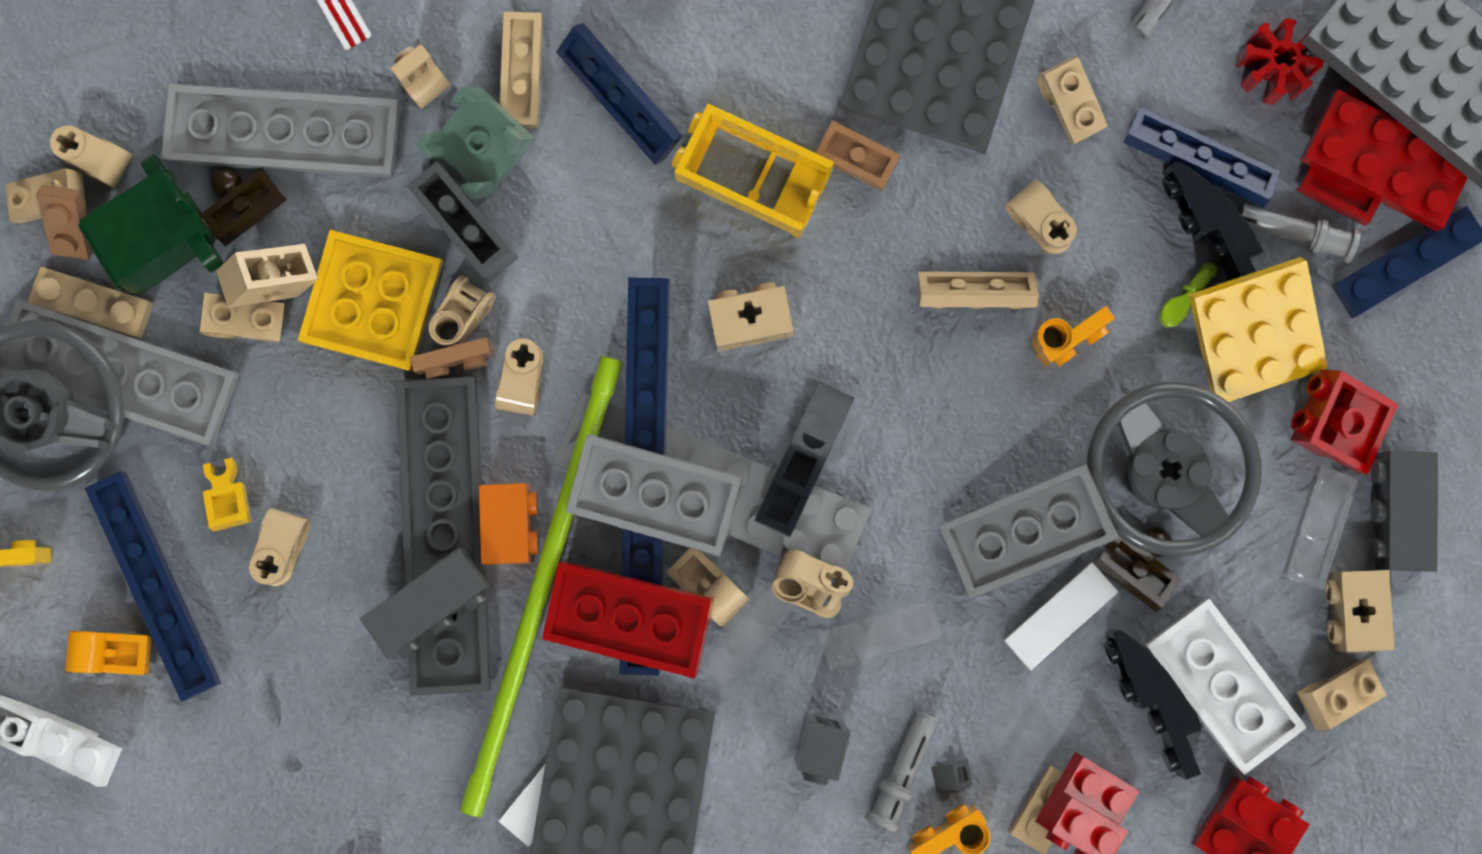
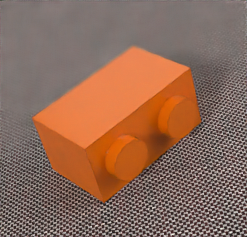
M527 483L479 485L481 565L534 563L533 555H539L540 553L539 532L533 531L532 516L539 513L538 493L532 492L531 485Z

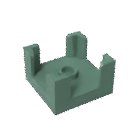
M461 87L451 100L453 104H461L441 131L427 132L416 147L429 159H444L468 182L461 183L459 187L471 199L490 197L536 138L481 87Z

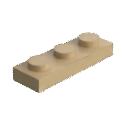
M503 12L500 105L525 129H539L543 15L541 12Z
M41 266L27 301L51 311L138 339H142L154 303Z
M918 272L917 285L920 307H932L935 309L945 307H970L973 309L1008 307L1011 309L1037 308L1039 293L1034 272Z

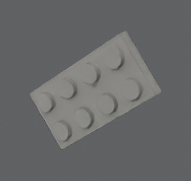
M588 434L585 439L566 512L721 556L743 477Z
M1087 464L939 526L970 599L1119 538Z

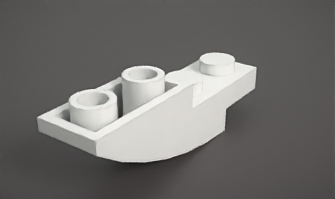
M0 695L1 746L22 756H34L97 787L107 786L122 748L98 738L99 733L79 724Z

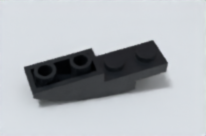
M1179 161L1171 164L1162 173L1164 177L1162 185L1168 198L1175 200L1179 208L1180 214L1178 217L1183 231L1187 235L1191 234L1194 242L1209 236L1211 241L1209 243L1210 253L1218 264H1222L1227 275L1225 282L1256 272L1251 259L1264 251L1240 212L1225 195L1196 171Z
M819 382L755 517V522L789 538L791 537L855 399L854 397Z
M1112 629L1106 631L1108 641L1104 643V648L1111 664H1117L1123 679L1118 680V684L1123 698L1127 703L1132 702L1133 706L1137 708L1151 707L1152 711L1147 712L1148 720L1156 735L1161 734L1166 749L1161 752L1170 773L1175 772L1176 776L1185 780L1201 775L1187 738L1188 735L1201 731V728L1181 689L1158 660L1137 641L1121 630Z

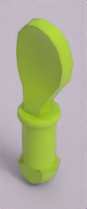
M1207 262L1200 266V270L1188 285L1183 286L1182 290L1184 293L1168 299L1162 305L1159 312V321L1162 326L1166 328L1175 327L1185 319L1191 304L1189 294L1204 290L1209 282L1216 278L1218 273L1216 263Z

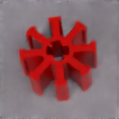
M1285 18L1273 32L1269 29L1270 24L1264 23L1247 40L1248 45L1237 56V68L1245 66L1258 69L1257 72L1253 70L1241 82V87L1246 93H1250L1263 79L1268 82L1266 96L1262 99L1264 104L1274 105L1287 92L1290 95V100L1296 99L1313 84V81L1309 79L1323 68L1324 61L1319 57L1301 55V53L1309 51L1301 43L1309 32L1298 43L1291 42L1293 27L1297 24L1295 19ZM1281 59L1284 63L1278 65L1275 61Z

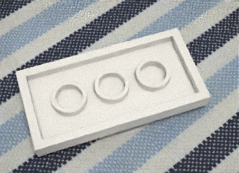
M1205 598L1143 645L1171 675L1184 694L1194 714L1239 774H1247L1307 728L1210 599Z

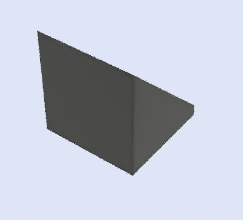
M968 760L931 767L936 791L958 790L973 784Z

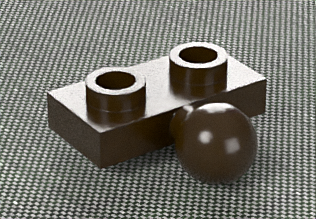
M221 167L211 175L210 185L214 193L223 198L204 211L202 218L216 238L226 247L287 199L263 168L242 182L236 170L230 167Z
M1151 527L1144 532V534L1155 538L1172 540L1170 533L1161 527ZM1118 536L1117 540L1107 543L1093 564L1154 612L1162 609L1181 581L1180 577L1155 559L1164 556L1141 550Z

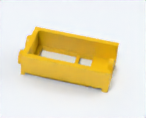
M707 103L703 114L697 111L691 121L688 133L692 134L687 147L680 146L674 156L671 167L675 168V180L789 232L792 236L800 239L833 171L834 161ZM718 128L771 153L754 189L748 193V198L696 174ZM776 156H779L795 165L774 209H770L757 201L759 200V191Z

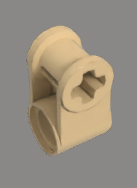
M70 125L57 128L50 138V148L56 156L64 160L71 167L112 189H116L133 158V155L125 149ZM72 144L78 146L76 150L69 149Z
M1033 180L1005 205L1007 213L1014 222L1025 230L1041 249L1048 254L1056 255L1065 252L1076 236L1077 228L1073 218L1056 202L1050 191L1038 180ZM1061 228L1065 232L1062 238L1058 236L1053 240L1049 236L1051 230L1057 231Z
M461 274L451 285L444 301L430 320L429 333L431 338L441 349L467 342L479 323L483 321L491 310L496 294L493 292L485 293L469 283V277ZM445 324H457L458 332L454 338L449 340L440 338V330Z
M521 338L512 341L508 345L505 352L502 375L497 387L496 410L535 416L540 396V379L544 355L542 350L533 341ZM528 348V352L534 356V360L527 361L525 367H521V362L516 360L515 356L517 353L522 354L524 349Z
M270 508L261 523L259 538L249 564L250 575L256 582L278 587L286 584L291 579L300 551L309 533V519L274 508ZM267 562L279 566L276 574L265 570Z
M790 550L781 556L772 590L776 597L784 602L793 603L812 611L820 617L831 618L839 612L842 597L848 595L853 588V579L841 567L825 563L805 552ZM836 577L837 579L835 583L833 584V586H831L832 579ZM828 597V604L824 606L823 604Z

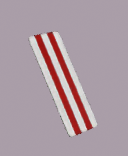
M317 0L345 50H349L371 37L369 29L352 0Z

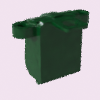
M155 154L140 162L148 176L147 178L79 220L78 227L116 290L124 288L130 293L145 292L167 279L196 257H198L210 273L224 264L223 259L214 246V237L203 221L201 210L188 192H185L171 169L167 170Z

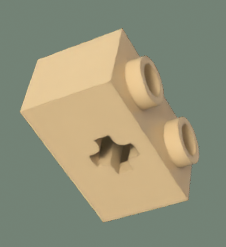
M306 244L236 252L216 271L228 308L296 298L318 280Z
M768 282L753 286V292L738 295L737 290H727L714 294L715 299L708 301L717 352L793 337L794 330L785 286L776 287L775 282ZM752 307L754 313L761 312V314L756 316L755 323L748 324L746 318H739L744 315L745 308Z
M1389 570L1328 572L1329 580L1325 582L1324 593L1327 603L1331 604L1332 620L1328 621L1327 635L1329 642L1333 644L1334 651L1395 650ZM1362 607V614L1353 615L1352 608Z

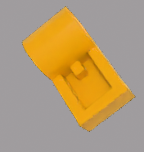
M1105 306L1073 329L1062 319H1049L1039 326L1032 336V346L1037 353L1036 356L1044 368L1052 362H1055L1060 367L1078 354L1074 349L1075 346L1084 340H1087L1089 345H1092L1108 334L1109 330L1106 328V325L1115 318L1107 306ZM1052 329L1059 333L1061 337L1060 347L1052 348L1045 343L1043 338L1045 330Z
M68 631L64 671L74 673L149 675L152 637L151 635Z
M961 804L945 815L947 821L933 829L929 825L916 832L911 837L913 843L907 846L911 854H939L953 844L964 854H981L989 846L990 832L986 826V820L974 804L968 808L965 804ZM970 824L977 825L980 830L977 841L972 844L962 843L960 841L961 830Z

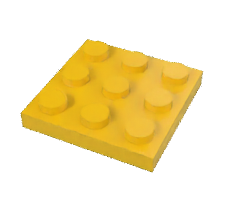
M329 230L317 271L318 280L314 282L297 341L413 372L410 357L418 355L444 261L429 255Z
M1298 257L1189 294L1209 389L1226 401L1231 402L1319 372L1321 369H1328L1307 260Z

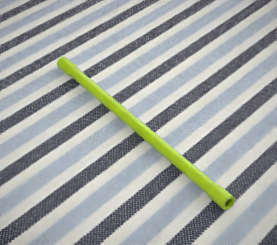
M600 356L591 385V395L474 770L469 776L459 811L464 814L482 817L492 785L493 772L574 514L567 513L566 510L585 439L588 434L599 436L609 400L614 394L623 362Z

